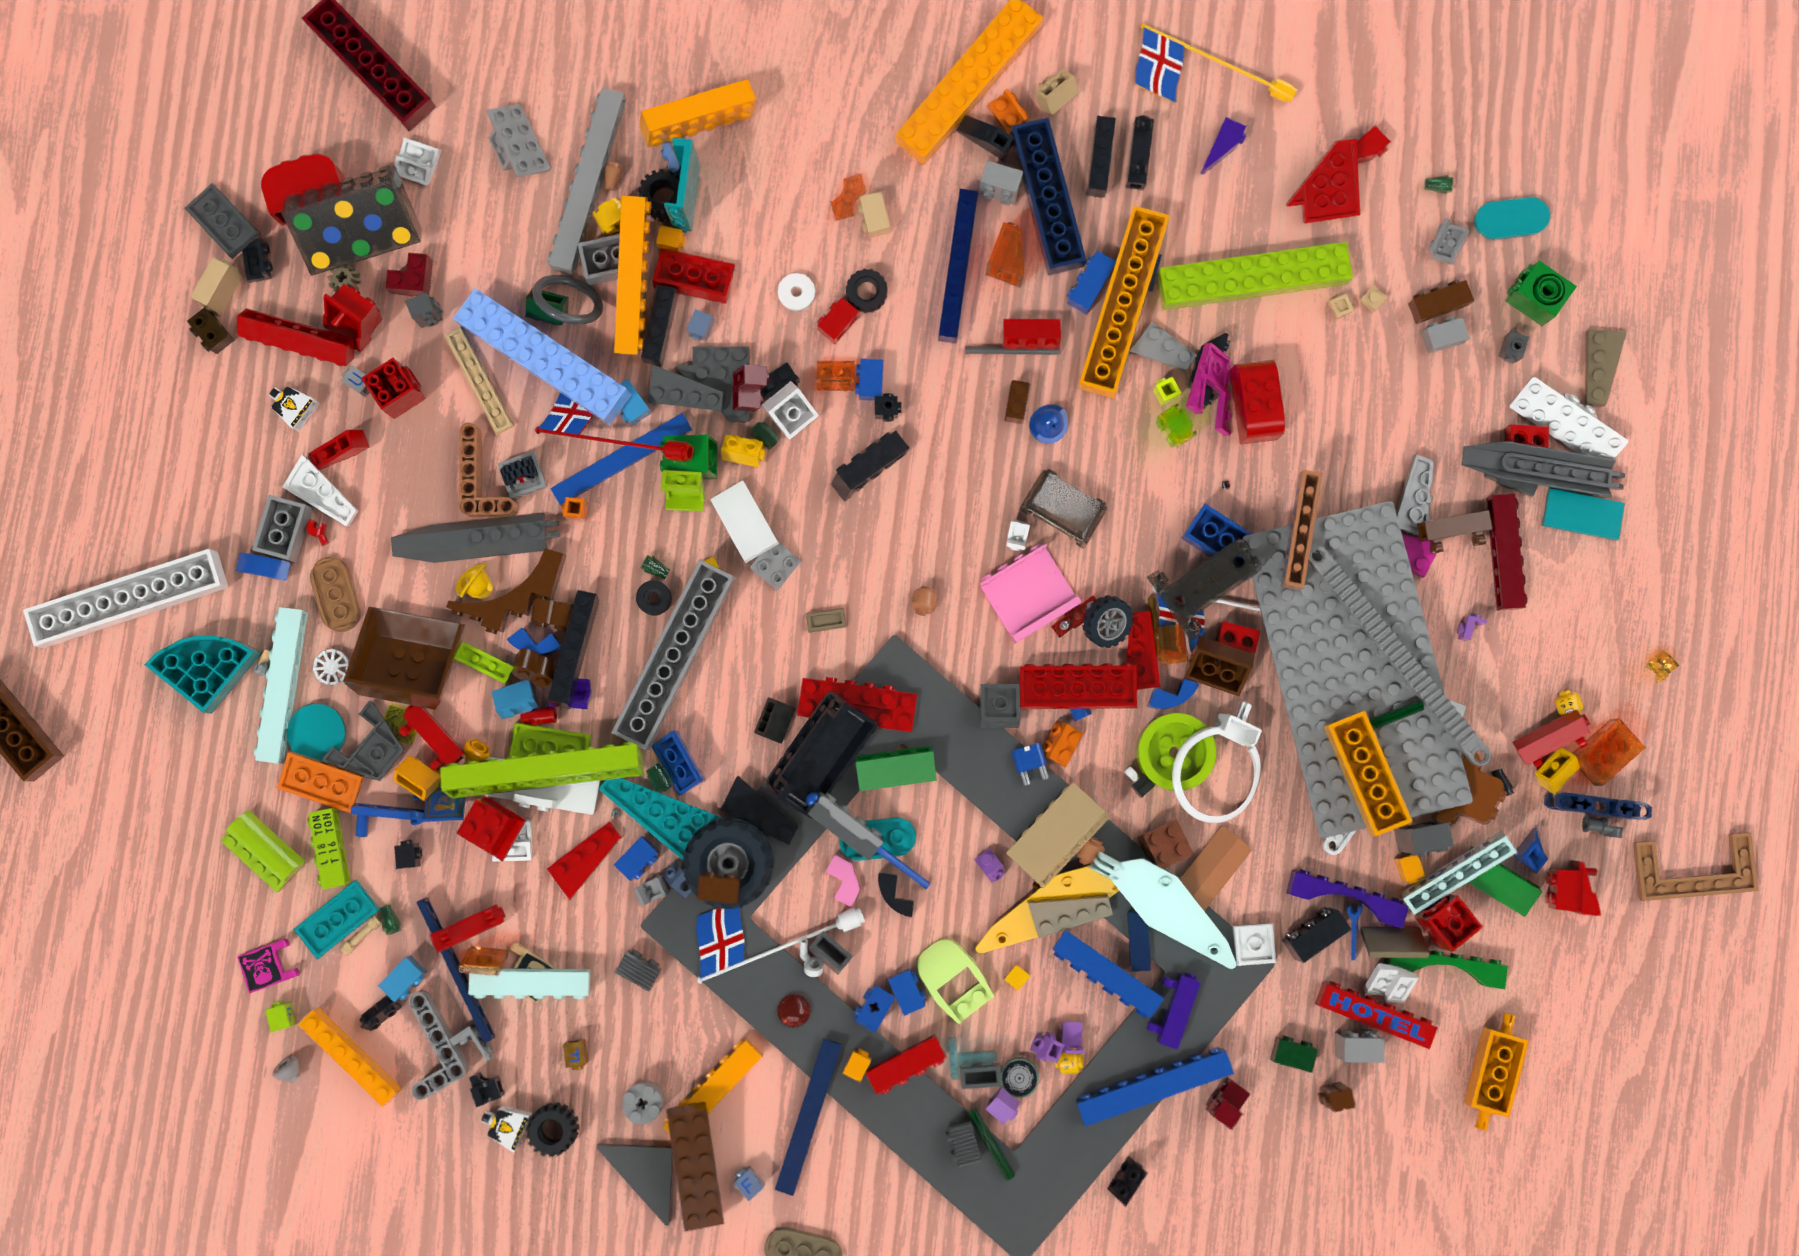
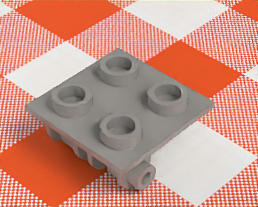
M779 543L759 555L749 568L778 591L800 564L801 560Z

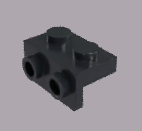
M256 238L257 242L250 243L242 250L246 278L249 283L272 279L271 272H273V266L268 257L270 247L261 238Z

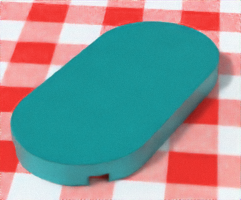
M1535 197L1488 202L1477 211L1474 217V226L1476 231L1488 240L1532 236L1539 234L1547 227L1550 221V210L1545 202Z
M898 817L865 821V826L869 829L875 828L882 834L880 836L883 841L881 846L895 857L907 854L914 847L916 832L909 821ZM839 838L840 849L846 857L855 861L867 860ZM875 852L874 855L870 858V860L880 859L884 857Z

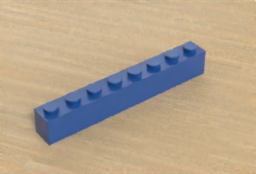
M1215 1047L1208 1050L1209 1053L1201 1055L1199 1053L1192 1055L1190 1060L1185 1062L1183 1060L1171 1063V1067H1158L1153 1070L1154 1073L1148 1075L1146 1073L1138 1074L1134 1077V1080H1122L1117 1082L1114 1087L1109 1088L1105 1086L1099 1088L1095 1094L1085 1093L1080 1095L1079 1099L1075 1101L1085 1127L1234 1074L1226 1050Z

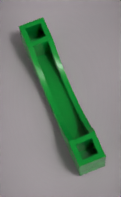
M1432 950L1428 958H1385L1384 964L1396 966L1412 973L1427 966L1450 965L1465 971L1482 986L1506 989L1508 966L1501 964V960L1489 959V962H1484L1481 957L1470 956V959H1464L1461 954L1451 953V956H1443L1444 952Z

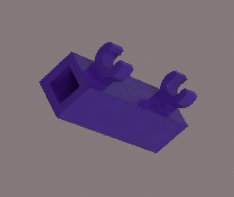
M1185 972V975L1179 973L1177 981L1164 977L1162 984L1174 990L1162 1025L1160 1026L1149 1021L1146 1028L1158 1034L1156 1040L1158 1043L1178 1050L1201 983L1196 980V975Z

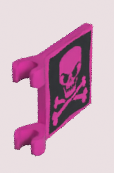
M288 939L237 957L249 994L300 975L298 968L287 972L283 971L277 950L290 946Z

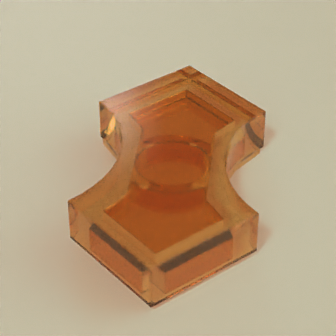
M861 174L844 178L842 193L838 198L830 201L836 221L854 216L853 207L860 196L866 194Z

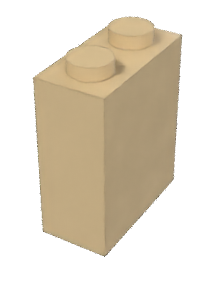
M212 257L190 298L221 316L243 276L237 272L239 269L231 265L227 260L223 258L217 260Z

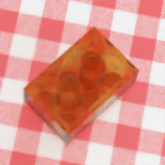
M1620 718L1610 719L1586 740L1587 746L1582 749L1578 747L1572 754L1577 757L1580 770L1594 786H1603L1646 747Z

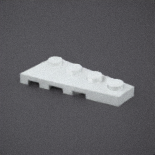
M301 455L284 483L283 488L349 527L359 510L305 455Z

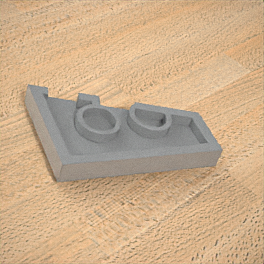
M1151 322L1129 351L1130 354H1137L1145 357V359L1155 360L1163 363V365L1184 372L1197 357L1194 352L1153 322Z

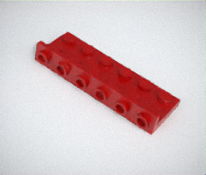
M1087 663L1082 664V666H1074L1073 664H1063L1062 666H1055L1054 664H1044L1043 666L1025 664L1020 666V709H1137L1138 707L1137 665L1132 666L1130 663H1123L1120 666H1113L1110 663H1105L1101 666H1093V664Z

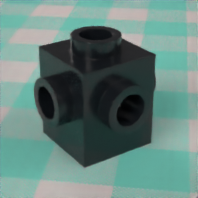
M891 393L875 396V419H883L884 422H892L894 419H898V413H902L901 402H898V396H894Z

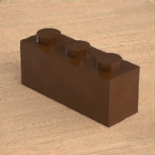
M1455 280L1450 282L1448 287L1442 288L1438 286L1431 289V293L1424 295V292L1414 295L1408 305L1415 323L1419 324L1467 307L1474 302V298L1467 280L1462 282Z

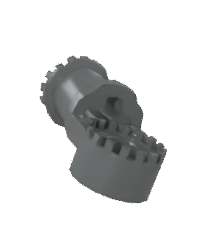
M1585 815L1584 819H1582L1584 821L1582 822L1584 823L1582 824L1583 832L1595 831L1604 836L1622 838L1623 827L1608 826L1607 818L1605 817L1593 818L1590 815Z

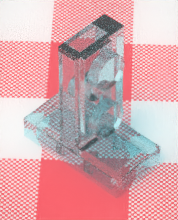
M948 1037L951 1080H959V1063H962V1066H973L975 1062H981L982 1065H992L993 1061H997L996 1050L957 1053L956 1037Z

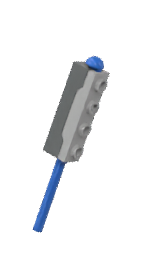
M815 792L808 794L806 803L809 807L806 811L809 816L867 860H870L874 853L877 852L925 889L929 887V881L881 846L883 841L880 837L882 834L875 828L869 829L865 826L866 822L859 816L855 818L850 814L851 810L843 804L839 806L835 803L836 799L831 794L826 793L825 795L822 792L819 794Z

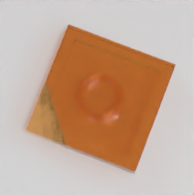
M469 946L459 965V972L499 976L507 960L508 949Z

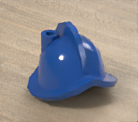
M1058 405L1040 407L1030 418L1029 429L1031 435L1041 443L1050 444L1063 438L1068 428L1067 413L1063 407Z

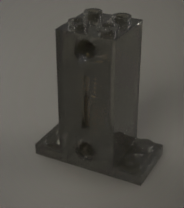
M1239 537L1170 585L1168 584L1169 579L1163 571L1160 572L1159 569L1147 576V579L1190 641L1202 633L1200 630L1202 626L1197 619H1192L1193 616L1262 570L1260 567L1262 563L1256 555H1251L1249 552L1251 548L1245 539L1241 540ZM1237 556L1244 558V565L1237 562ZM1179 596H1183L1186 599V603H1181Z

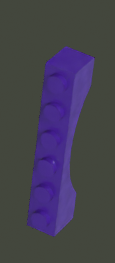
M1299 869L1298 872L1292 871L1286 894L1306 900L1328 894L1346 895L1365 905L1379 922L1403 929L1409 906L1403 904L1404 900L1394 897L1391 900L1384 899V894L1373 891V895L1365 893L1366 889L1358 886L1351 889L1347 887L1348 883L1338 880L1335 883L1328 882V877L1317 874V878L1309 876L1310 872Z

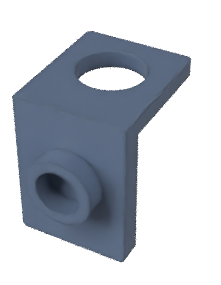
M674 861L664 871L662 876L673 889L686 898L692 891L690 888L686 890L680 888L681 883L686 881L683 869L678 862Z

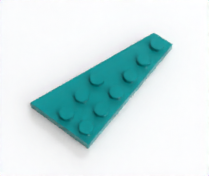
M623 778L605 780L599 787L603 794L682 860L686 846L693 834L705 824L723 818Z

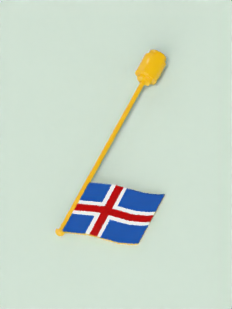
M1145 22L1141 24L1143 41L1136 67L1135 85L1176 104V87L1183 65L1184 47L1269 86L1270 96L1286 103L1287 101L1291 103L1297 92V88L1293 84L1280 78L1270 83L1145 25Z

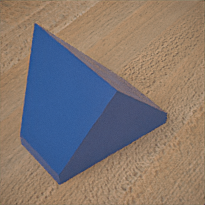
M1535 825L1516 849L1517 853L1513 854V856L1537 874L1548 858L1544 854Z

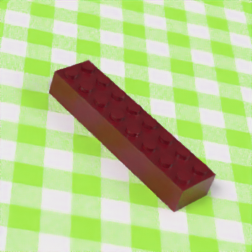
M321 0L301 18L308 28L408 132L436 108L431 98L336 0Z

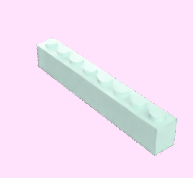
M279 607V611L276 612V630L272 634L273 649L269 653V660L271 662L270 668L266 672V679L268 681L267 687L263 691V698L265 700L264 706L260 710V718L262 719L261 725L257 729V737L259 738L258 744L254 748L255 761L285 763L288 745L287 728L293 713L308 616L307 611Z

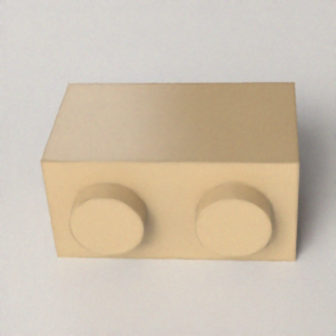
M882 191L860 196V203L857 204L859 215L863 214L864 221H861L863 232H867L868 238L889 234L890 224Z

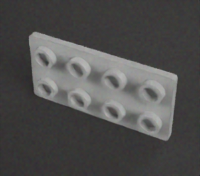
M517 104L488 109L487 115L494 127L489 136V141L503 171L510 170L512 167L518 178L549 172L551 168L522 106Z

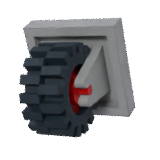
M535 451L498 463L507 492L512 500L547 488Z

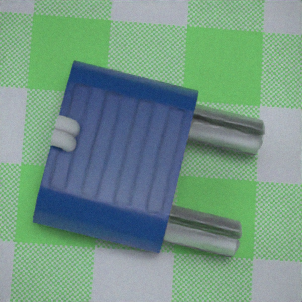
M1041 742L1011 751L1017 772L1021 774L1024 785L1030 784L1027 771L1038 767L1042 779L1045 780V777L1046 779L1049 778L1045 767L1047 762Z

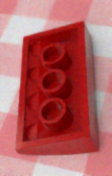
M662 248L652 279L653 288H657V285L676 288L679 294L727 304L735 264Z

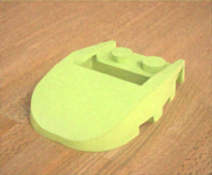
M951 939L938 940L919 955L916 969L928 994L957 1024H960L982 1005L994 998L995 995L991 991L976 961L957 942ZM968 966L979 983L948 1006L937 990Z

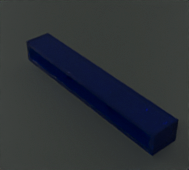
M960 189L938 335V341L957 344L978 191Z

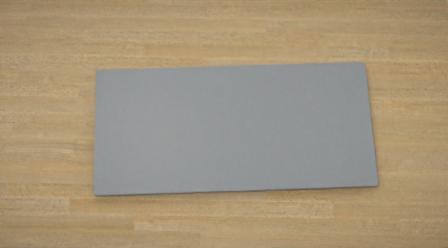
M1388 501L1315 519L1311 548L1321 546L1327 550L1444 694L1393 502ZM1290 525L1246 535L1242 541L1318 835L1320 838H1327L1365 829L1366 825L1323 726L1360 711H1365L1368 719H1372L1421 700L1309 563L1305 585L1302 590L1280 587ZM1314 551L1312 553L1313 560L1321 561V552ZM1425 705L1424 710L1373 730L1377 732V740L1410 817L1470 804L1473 801L1459 747Z

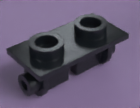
M386 995L376 1003L378 1011L372 1006L361 1015L359 1020L362 1025L360 1027L369 1031L375 1030L387 1018L394 1016L402 1006L394 1003Z

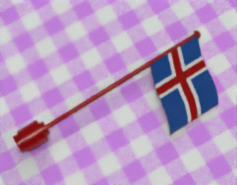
M560 393L551 412L541 426L535 428L537 434L541 432L661 450L668 460L686 462L687 460L690 461L693 457V446L686 442L669 440L663 447L580 435L591 421L593 414L562 393Z

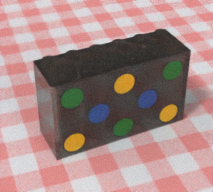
M383 166L379 168V171L373 173L367 171L356 178L347 177L340 183H328L321 189L316 190L312 188L298 196L297 194L289 195L284 200L283 218L311 276L421 242L422 228L395 166Z

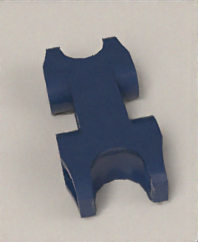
M1560 792L1554 795V806L1549 803V799L1554 794L1548 793L1544 796V805L1552 810L1630 820H1647L1652 817V807L1644 802ZM1597 801L1600 803V809L1598 811L1595 809V803ZM1640 805L1646 808V814L1643 817H1640Z

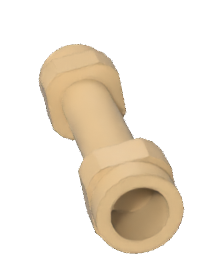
M377 915L371 917L362 930L350 941L346 940L342 944L340 950L348 956L356 949L355 946L372 930L380 927L383 921Z

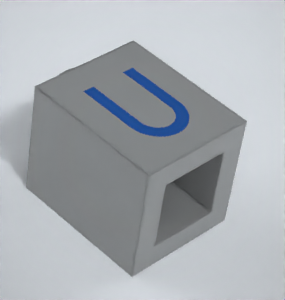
M352 365L351 368L344 372L341 381L364 397L369 393L361 379L366 374Z

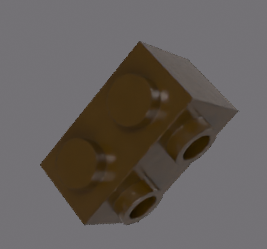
M206 307L187 320L191 326L189 330L194 336L201 338V345L208 352L211 350L218 354L235 341L213 312Z

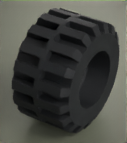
M659 169V172L653 170L651 171L652 175L646 174V180H641L638 196L648 197V201L651 202V213H647L648 216L651 215V218L654 220L658 218L660 222H663L664 219L669 222L664 203L655 202L653 196L657 190L669 188L674 191V194L665 203L676 204L680 178L678 174H672V171L668 169L666 172H664V169Z
M548 1103L546 1106L540 1107L530 1117L529 1124L526 1126V1131H528L526 1139H530L528 1143L530 1147L532 1145L535 1147L533 1151L536 1153L540 1151L541 1156L548 1154L549 1157H553L556 1154L557 1156L561 1155L572 1146L579 1134L577 1132L579 1124H577L578 1117L573 1115L575 1112L572 1109L570 1111L567 1109L569 1106H561V1103ZM554 1119L561 1124L563 1136L560 1139L552 1140L544 1134L543 1122L545 1120Z

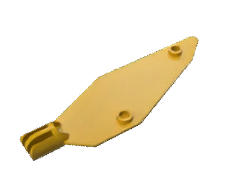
M1091 865L1057 874L1044 888L1040 887L992 925L977 944L976 952L984 953L1038 937L1027 900H1061L1067 897L1074 899L1081 898L1082 896L1106 894L1110 898L1120 890L1111 879L1090 869Z

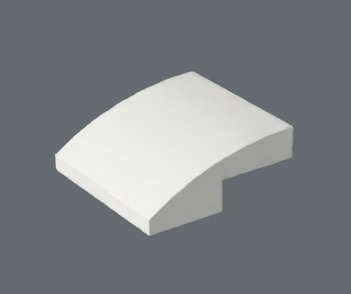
M404 138L399 156L396 155L392 174L428 186L438 164L441 150Z
M525 819L527 821L504 861L532 860V819ZM492 856V862L500 861L496 857Z
M1378 963L1363 989L1366 995L1384 996L1385 1002L1404 1003L1419 978L1418 975L1405 969Z

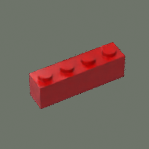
M936 1034L867 1069L865 1074L876 1095L879 1093L884 1095L892 1090V1086L896 1084L901 1086L910 1081L909 1077L915 1074L918 1077L926 1073V1068L932 1065L937 1067L945 1062L944 1059L947 1057Z

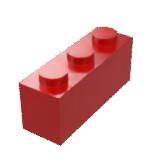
M1003 319V349H1059L1061 342L1060 319Z

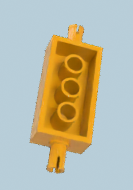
M1505 1012L1503 1013L1500 1029L1494 1030L1483 1026L1464 1099L1465 1104L1479 1110L1474 1127L1480 1130L1483 1129V1131H1488L1490 1117L1493 1113L1510 1118L1529 1040L1514 1036L1512 1031L1517 1016Z

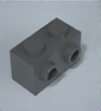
M427 292L405 301L412 319L421 328L435 326L439 323L438 321L443 320L441 316L443 310L440 303L436 302L434 297H430Z

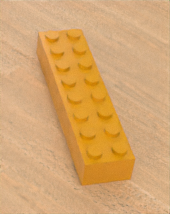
M622 195L614 353L638 355L644 346V338L641 337V331L645 330V318H642V312L646 311V299H643V292L647 291V280H644V273L648 272V260H645V253L649 252V241H646V233H650V221H647V213H651V202L648 201V197Z

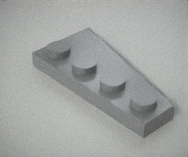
M1417 454L1412 457L1396 509V515L1401 531L1419 537L1417 523L1430 521V514L1428 512L1429 504L1431 503L1430 486L1432 485L1433 460Z

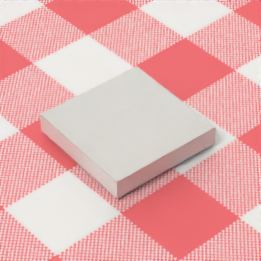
M1273 923L1233 926L1237 966L1276 963Z

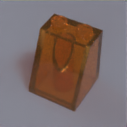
M1003 222L987 264L986 275L1021 288L1025 274L1022 230L1015 223Z

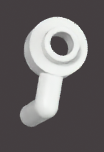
M802 938L800 940V957L804 961V972L810 977L820 976L824 971V963L820 958L809 956L808 940Z

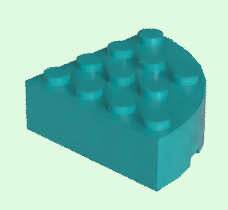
M213 635L193 636L180 639L166 648H162L144 665L200 711L212 714L262 653L247 644L229 638Z

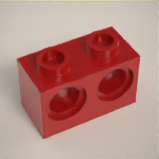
M1511 424L1505 428L1504 441L1516 443L1514 436H1517L1520 439V444L1549 448V427ZM1533 437L1538 439L1539 445L1534 444Z
M1223 621L1219 624L1216 641L1254 654L1256 653L1261 631ZM1225 632L1230 633L1232 636L1230 643L1226 642L1223 638ZM1244 637L1249 638L1251 642L1249 647H1245L1242 644Z

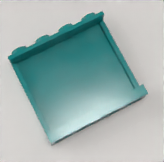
M673 138L672 146L681 170L677 203H664V207L672 227L687 233V231L692 232L701 166L693 140Z

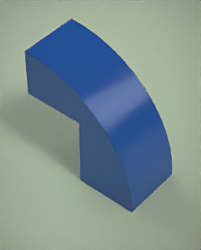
M239 553L235 571L286 581L291 562Z
M520 628L506 639L519 650L521 648L529 649L538 655H548L562 649V644L555 635L550 634L537 644L524 628Z
M1184 678L1180 682L1176 695L1154 688L1147 707L1153 709L1176 707L1187 701L1195 693L1199 684Z

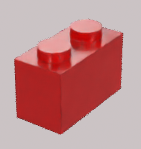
M842 297L839 301L835 300L830 306L828 314H823L817 321L818 331L833 344H836L859 318V311Z

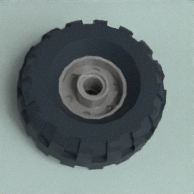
M738 818L716 819L699 828L689 840L683 856L684 877L692 893L696 896L698 893L699 876L704 875V871L716 872V876H724V873L736 874V878H741L738 903L703 901L720 909L739 908L756 900L768 886L774 869L773 851L764 833L752 823ZM726 858L733 860V867L730 868L725 865Z

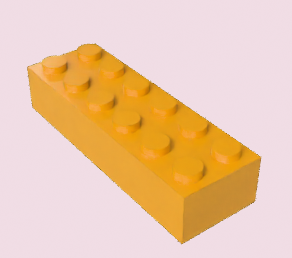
M745 79L642 110L639 128L647 148L652 146L659 147L665 142H673V138L692 137L704 130L712 131L717 126H728L734 121L749 119L753 115L756 97L749 80Z
M1360 711L1323 726L1369 835L1376 837L1413 822L1366 712Z

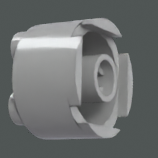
M648 1080L638 1081L633 1084L625 1093L622 1101V1108L626 1117L636 1124H647L655 1120L664 1106L665 1096L660 1086ZM640 1100H647L648 1103L644 1106V1104L640 1103Z

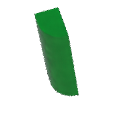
M932 746L855 757L860 791L937 781Z
M1501 863L1467 882L1524 917L1542 894V890L1538 885Z

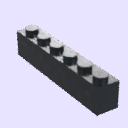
M577 590L548 696V701L552 706L571 709L600 601L595 593Z

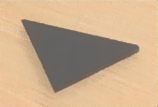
M598 1144V1151L665 1226H669L673 1162L672 1147Z

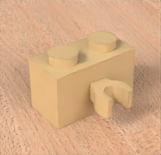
M1061 69L1052 78L1046 77V83H1038L1039 88L1035 91L1040 108L1051 116L1080 93L1075 76L1064 69Z

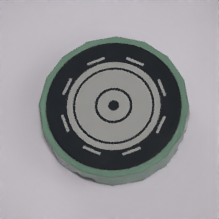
M1013 1058L1007 1061L1000 1072L1002 1088L1015 1098H1024L1031 1095L1039 1083V1074L1036 1067L1025 1058Z

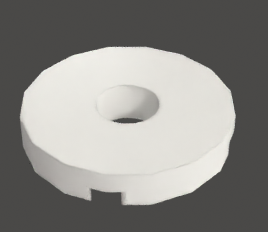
M789 274L779 284V301L788 310L796 312L805 310L813 303L815 298L813 282L804 274ZM794 288L801 289L802 294L799 297H794L791 294Z

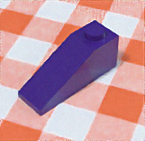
M1227 117L1225 118L1200 172L1204 175L1232 153L1238 144H1243L1247 135L1244 133L1245 125Z

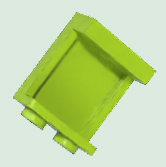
M663 470L661 491H665L666 495L665 509L703 512L705 491L702 472Z

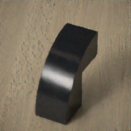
M879 872L878 884L885 902L897 913L912 918L914 901L895 898L898 875Z

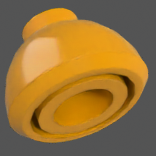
M468 739L464 745L465 761H478L479 763L486 760L490 756L488 746L480 740Z

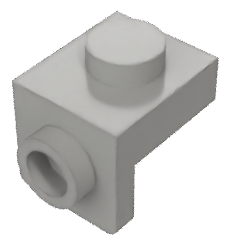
M662 876L634 888L636 897L642 906L669 893Z

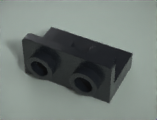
M787 362L769 373L768 384L760 389V391L768 400L790 381L798 387L800 380Z

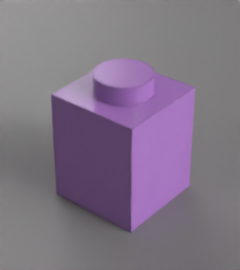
M1001 1087L989 1100L986 1110L1004 1125L1008 1119L1012 1121L1016 1117L1020 1102Z

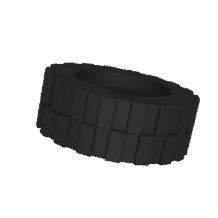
M873 269L856 271L847 281L846 296L848 302L859 312L872 313L875 310H879L884 305L885 299H887V283L884 281V277L879 272L873 271ZM864 282L872 283L876 288L875 296L869 300L860 298L857 293L860 284Z

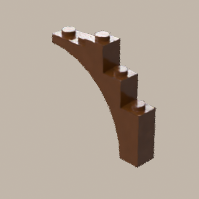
M545 548L539 563L531 575L508 594L480 603H460L448 600L446 608L451 609V614L462 617L463 613L470 615L469 619L479 622L483 619L481 626L486 628V632L496 635L498 631L503 633L510 611V615L522 618V615H529L535 594L536 598L554 599L567 556Z

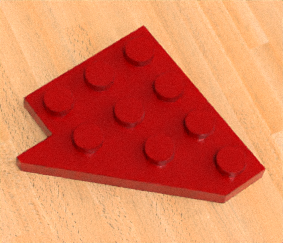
M1356 138L1335 141L1286 203L1287 207L1302 205L1303 223L1361 215Z

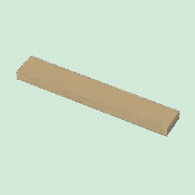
M459 327L444 335L495 433L498 435L514 427L463 328Z

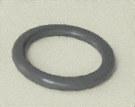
M549 275L539 279L533 286V298L538 307L556 320L570 324H588L594 322L602 315L603 302L600 295L591 286L579 279L564 275ZM552 284L569 285L588 295L594 303V309L591 313L585 315H572L561 312L545 301L542 296V290L545 286Z

